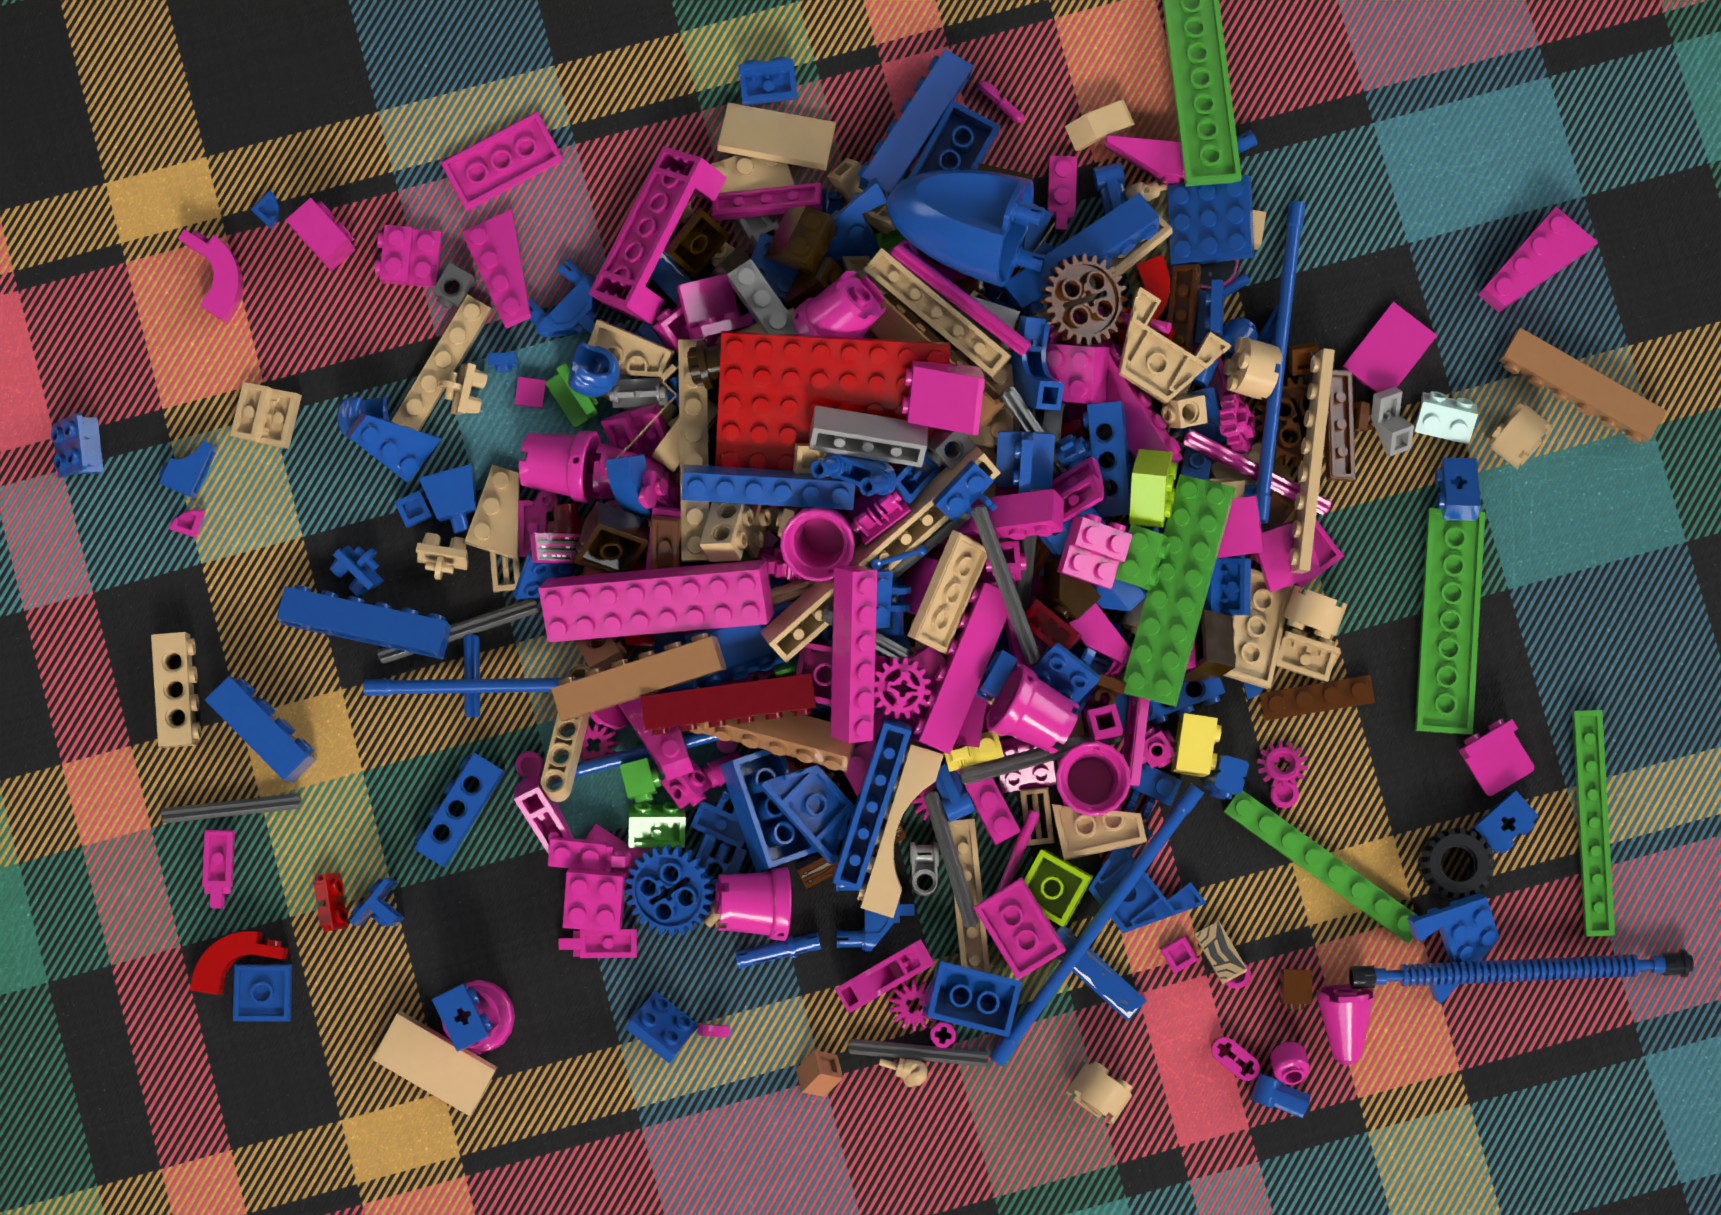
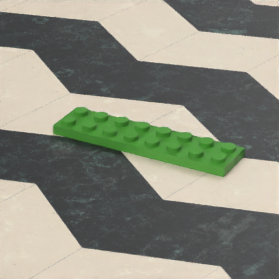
M1162 0L1185 187L1241 182L1242 175L1219 0Z
M1180 474L1175 490L1174 504H1172L1171 518L1168 517L1164 530V535L1168 537L1167 542L1170 543L1169 551L1166 558H1161L1158 569L1161 570L1157 585H1152L1151 590L1146 595L1123 682L1126 683L1123 694L1174 707L1177 706L1236 491L1235 487Z
M1428 509L1415 731L1473 735L1485 512H1479L1476 521L1443 520L1442 509Z

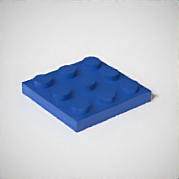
M1249 174L1242 175L1241 182L1186 187L1185 183L1168 185L1169 225L1172 227L1173 232L1170 235L1171 265H1200L1255 258L1252 184Z

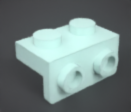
M1431 391L1430 393L1423 392L1414 431L1469 445L1478 416L1477 405L1466 398H1457L1456 400L1447 398L1443 393Z

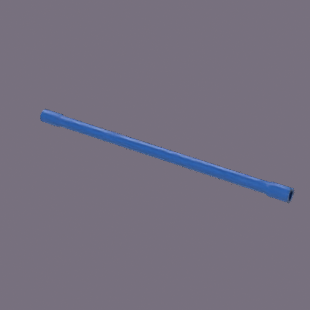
M1290 201L1288 206L1287 235L1274 336V346L1281 349L1282 361L1281 364L1276 363L1275 372L1279 373L1278 380L1272 393L1267 397L1255 494L1257 495L1261 523H1268L1270 491L1300 235L1303 228L1306 205L1302 201Z
M575 677V680H578V679H581V678H584V677ZM564 678L365 679L363 691L365 696L552 692L551 688L559 686L558 681ZM697 679L665 690L674 692L697 689Z
M816 703V708H811V714L806 716L831 711V707ZM704 733L683 735L687 748L719 740L715 736ZM645 745L578 762L574 779L618 767L621 764L652 757ZM556 781V782L553 783V785L559 784V783H562V782H561V781Z
M1190 783L1166 820L1011 1028L1009 1037L1004 1036L989 1057L1002 1067L1004 1066L1025 1033L1182 820L1198 803L1204 794L1203 791Z

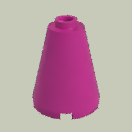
M599 444L596 453H602L601 459L594 462L593 492H597L594 496L595 499L615 498L609 483L607 470L605 471V460L616 458L624 449L608 444ZM626 450L620 457L634 456L639 454ZM645 457L647 471L653 470L671 480V470L667 469L657 460Z
M1350 984L1322 987V991L1317 990V999L1333 1058L1339 1060V1063L1342 1065L1356 1064V1060L1361 1059L1374 999L1373 988L1351 989Z

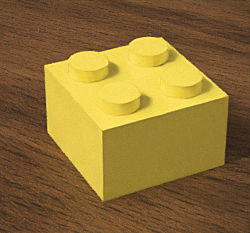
M1187 713L1179 716L1175 739L1177 744L1174 746L1176 755L1173 756L1171 772L1205 777L1210 775L1211 770L1216 769L1217 753H1213L1214 744L1220 741L1221 726L1217 725L1218 718Z

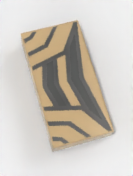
M1220 921L1194 934L1222 985L1247 972L1246 966Z

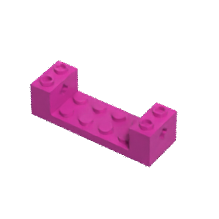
M663 146L588 294L614 312L653 325L655 317L658 315L665 300L648 289L646 284L691 195L715 202L727 177L701 157Z

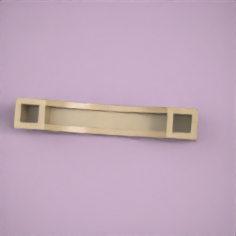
M911 743L910 749L906 748L901 762L904 765L901 776L897 775L892 790L896 792L893 803H888L884 819H887L885 830L880 829L875 846H879L876 857L871 856L866 871L871 874L868 885L862 884L857 898L862 901V909L891 918L894 917L902 892V886L898 879L894 862L896 831L910 803L924 789L936 782L944 756L943 752Z

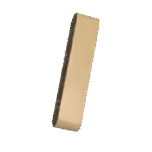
M576 664L569 669L567 677L585 676L584 672L589 671L590 668L585 664ZM559 713L557 714L541 777L542 788L552 801H564L571 793L590 714L569 721H561ZM575 729L572 736H563L566 730ZM569 755L564 763H557L560 756ZM554 782H562L561 787H559L558 789H550L551 785Z

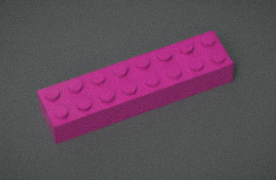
M766 559L548 578L539 587L548 642L768 624L775 614Z

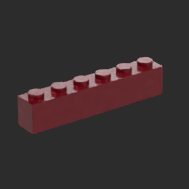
M812 673L640 696L645 731L652 730V735L669 733V727L680 726L681 732L698 729V723L708 722L709 728L726 726L725 720L737 718V724L754 722V716L765 715L766 720L783 718L782 712L794 711V716L811 714V708H816Z

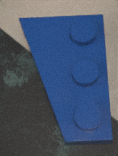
M364 412L360 414L345 434L407 483L441 441V438L436 435L427 434L408 426L405 427Z

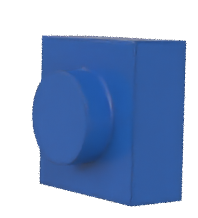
M516 352L488 353V365L491 369H495L497 373L512 372V368H518V356Z
M420 490L395 501V505L407 528L433 517Z

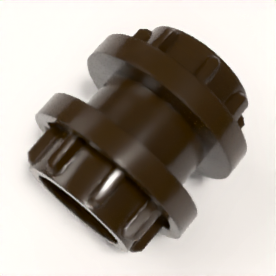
M721 336L717 337L716 346L709 347L706 340L697 341L695 347L689 348L687 352L688 366L693 383L697 386L704 385L707 390L714 389L716 380L719 379Z

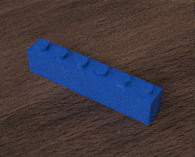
M947 49L944 50L940 57L936 55L928 67V70L931 72L927 78L923 76L920 78L915 86L914 91L917 93L913 99L908 97L900 110L903 113L900 119L896 120L894 118L886 131L889 135L885 141L879 140L872 152L874 158L871 163L866 161L858 173V176L861 177L858 188L864 190L868 187V182L876 177L888 198L891 190L904 179L922 152L951 100H956L969 80L974 65Z
M1139 192L1046 254L1045 266L1042 267V272L1025 268L1010 278L1003 286L1004 296L1015 310L1020 311V316H1035L1039 314L1046 305L1040 303L1039 300L1047 296L1040 289L1049 286L1044 281V277L1053 276L1050 268L1059 267L1058 262L1064 259L1067 261V257L1073 255L1078 257L1081 254H1086L1087 259L1089 256L1096 255L1097 262L1105 259V268H1107L1113 259L1121 254L1126 255L1130 253L1137 243L1143 239H1151L1158 232V214ZM1065 284V292L1067 293L1070 287Z
M684 464L682 500L853 510L855 484L841 479L826 476L818 479V477L815 478L812 474H796L791 470Z
M295 585L294 588L285 586L276 618L282 625L444 659L452 627L445 621V617L430 613L426 617L418 615V611L410 608H402L401 611L391 609L392 606L382 602H375V605L365 604V600L358 597L348 596V600L337 598L338 595L330 591L322 590L321 594L311 592L310 588L302 585Z
M883 715L833 871V883L858 891L861 890L911 735L910 723Z

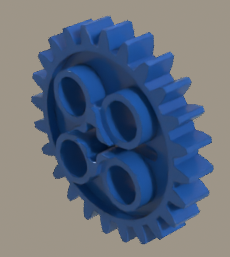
M670 844L664 846L663 851L658 845L653 848V853L650 850L644 852V858L639 857L635 860L637 866H632L628 870L634 876H630L625 880V882L632 885V887L625 890V893L633 896L627 902V905H636L637 908L632 912V915L639 913L642 915L640 924L645 921L650 922L649 931L657 926L659 927V935L664 934L667 929L671 937L677 931L684 935L688 932V928L693 931L698 927L697 923L702 924L706 920L704 915H708L712 911L708 905L715 902V898L709 896V894L714 892L716 887L709 886L708 882L714 876H705L704 872L709 866L700 867L698 864L702 857L699 856L693 860L691 858V849L682 854L681 845L677 846L674 851H672ZM669 866L677 869L678 877L670 873ZM685 877L690 878L688 883L682 885L674 892L666 895L656 903H651V899L664 890L672 887ZM647 880L655 883L656 891L648 887ZM684 890H689L693 894V901L686 898ZM662 904H667L670 907L671 915L664 912Z

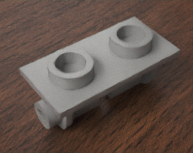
M661 377L618 379L616 385L609 392V398L612 401L613 408L640 407L655 403L661 406L668 403V390L663 385V382L660 381Z

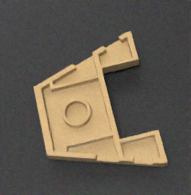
M1139 287L1134 295L1118 374L1161 402L1168 403L1191 383L1196 376L1225 353L1231 345L1212 332H1208L1195 355H1192L1147 326L1161 300L1142 287Z

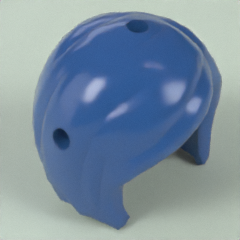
M581 341L572 359L568 385L575 392L588 397L603 396L610 392L619 379V362L607 349L599 346H590Z
M361 397L342 399L337 410L338 425L342 434L353 441L345 434L362 412L389 420L387 397L361 400Z

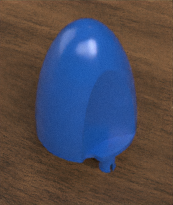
M937 170L920 173L902 180L891 190L887 198L888 215L898 231L916 248L962 274L1003 287L1010 279L1014 269L1018 266L1042 272V267L1045 266L1046 255L1023 250V240L1027 233L1029 222L1041 226L1045 215V208L1033 206L1034 185L1031 179L982 170Z

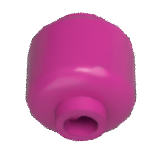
M1283 1042L1271 1052L1270 1059L1275 1078L1288 1085H1295L1302 1082L1309 1074L1310 1065L1306 1049L1301 1044Z

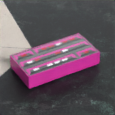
M531 534L533 563L576 564L573 563V557L580 534Z

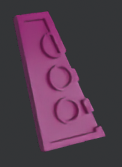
M512 209L461 232L506 329L531 318Z

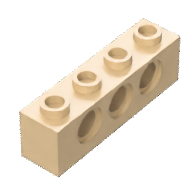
M186 632L151 635L158 747L198 746L197 739L201 738L200 722H196L195 711H199L198 694H194V683H197L198 675L196 666H192V655L196 654L195 640ZM174 655H179L182 660L179 668L172 670L169 661ZM181 683L183 685V693L179 697L174 698L171 694V688L174 684ZM182 710L185 714V720L181 725L176 726L173 722V716L177 711Z

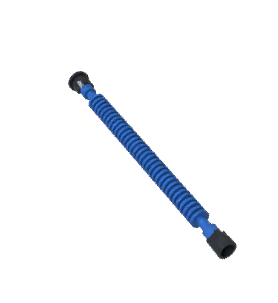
M1681 949L1678 952L1662 953V956H1651L1650 959L1638 960L1636 954H1630V956H1587V958L1582 956L1580 958H1537V960H1494V962L1492 960L1487 962L1466 961L1465 963L1444 962L1429 963V965L1428 963H1422V965L1420 963L1415 965L1401 964L1399 970L1375 968L1374 965L1350 966L1349 982L1351 989L1375 988V985H1386L1387 982L1400 981L1402 987H1407L1408 985L1415 986V984L1416 986H1422V984L1429 986V984L1451 985V983L1453 985L1458 983L1477 984L1480 982L1487 983V981L1488 983H1494V981L1501 983V981L1566 980V978L1570 980L1573 978H1616V976L1637 977L1639 971L1649 970L1652 973H1662L1664 976L1680 975L1681 977H1688L1689 972L1693 971L1694 961L1692 955H1688L1685 949Z

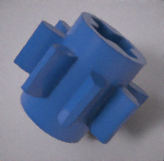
M1071 434L1060 439L1059 441L1062 446L1056 449L1057 457L1064 468L1069 466L1073 468L1091 455L1090 448L1082 436L1076 439V436Z

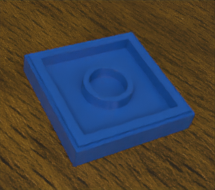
M234 964L233 1021L290 1022L292 965Z

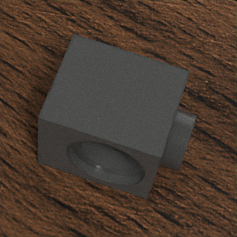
M449 262L432 291L438 297L436 301L448 309H451L452 306L459 309L476 280L473 275ZM456 282L460 284V289L457 293H446V288L450 283Z
M938 429L927 440V448L930 451L928 457L938 467L944 465L951 470L975 447L974 443L965 433ZM951 442L950 449L944 453L946 444Z

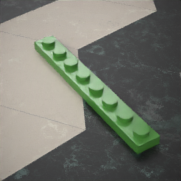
M1602 710L1573 711L1584 937L1615 936Z
M1242 790V793L1235 794L1223 811L1225 814L1405 943H1410L1413 935L1407 918L1414 915V912Z

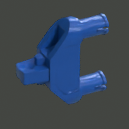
M567 259L564 261L567 268L561 264L558 272L574 285V289L550 313H546L532 298L528 299L529 306L532 309L529 320L536 325V332L542 337H561L576 335L577 333L581 335L584 331L591 336L596 324L594 321L598 318L596 315L597 299L588 294L596 277L589 273L585 274L571 259Z
M828 453L823 460H817L811 464V473L815 478L821 479L829 476L858 485L863 495L871 496L875 493L886 495L892 493L896 486V474L894 469L888 464L889 462Z
M866 872L863 880L864 884L868 885L870 873ZM836 884V892L858 891ZM899 898L893 918L865 909V927L862 930H837V938H849V940L837 941V948L862 947V950H865V952H871L893 923H900V916H915V904H900Z

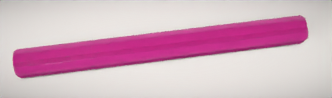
M900 243L893 249L891 253L893 258L1019 355H1024L1029 350L1031 343L905 245Z
M1194 430L1186 433L1183 440L1186 446L1255 481L1258 480V463ZM1273 471L1271 489L1295 501L1297 493H1300V485ZM1318 495L1317 512L1324 515L1329 511L1331 501Z

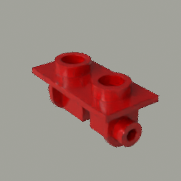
M340 872L315 876L316 882H313L316 902L324 900L326 902V906L317 907L319 925L323 927V932L348 928V911L345 907L343 896L344 884L341 880Z

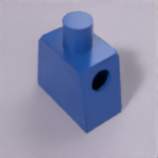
M468 464L420 477V483L437 519L440 522L450 520L454 534L467 532L470 528L467 515L474 514L478 506L473 466Z

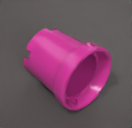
M846 271L814 298L806 299L794 310L793 322L798 335L862 338L875 321L885 312V308L881 309L880 307L885 301L884 297L869 278L864 276L859 280L853 277L857 272Z
M579 431L577 434L528 433L521 448V451L526 452L524 461L519 460L521 485L526 486L525 488L570 496L573 501L590 503L596 495V492H593V475L591 471L594 469V462L600 460L602 454L596 453L599 444H602L597 431Z
M821 507L803 508L788 521L782 531L780 547L783 559L792 572L806 580L821 582L834 579V567L848 566L854 554L855 531L850 525L852 520L845 509Z
M1022 664L1011 672L998 696L995 697L987 717V728L996 735H1009L1053 754L1058 750L1052 746L1056 742L1064 744L1071 734L1078 715L1072 713V709H1079V704L1037 678L1036 673L1032 669Z
M1098 741L1083 742L1071 748L1060 760L1056 773L1057 789L1063 801L1075 812L1086 816L1105 815L1118 808L1127 797L1131 784L1130 768L1123 755L1113 746Z
M787 867L771 868L769 872L718 874L720 882H716L715 914H720V922L715 921L717 931L767 935L769 939L781 941L787 939L792 903L791 879Z
M483 980L465 982L463 984H467L468 988L474 987L480 999V1002L477 1003L478 1009L481 1014H487L493 1027L489 1030L491 1036L466 1049L476 1055L492 1052L503 1045L512 1033L515 1021L513 1003L507 993L492 982ZM461 1008V1015L458 1016L459 1022L465 1021L468 1024V1017L471 1016L470 1011L464 1012ZM442 1022L443 1031H444V1033L446 1034L447 1038L451 1040V1038H450V1036H449V1034H448V1032H447V1030H446V1028H445V1026H444V1024H443V1022Z

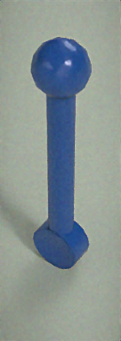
M920 545L915 550L882 560L873 558L870 561V566L872 569L880 570L882 565L915 555L925 556L928 549L925 545Z

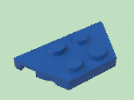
M812 765L760 782L758 786L822 857L829 864H834L838 857L836 853L840 841L844 839L847 830L846 824L851 818L854 805L818 765Z

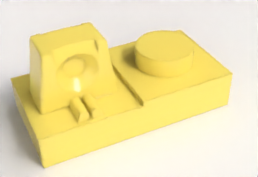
M990 731L982 733L980 747L954 744L951 754L944 753L949 772L1004 757L999 736Z

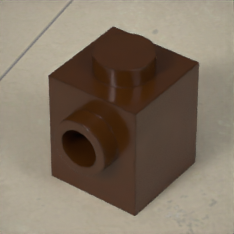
M1280 970V1003L1287 1004V1009L1304 1010V1004H1312L1313 970Z

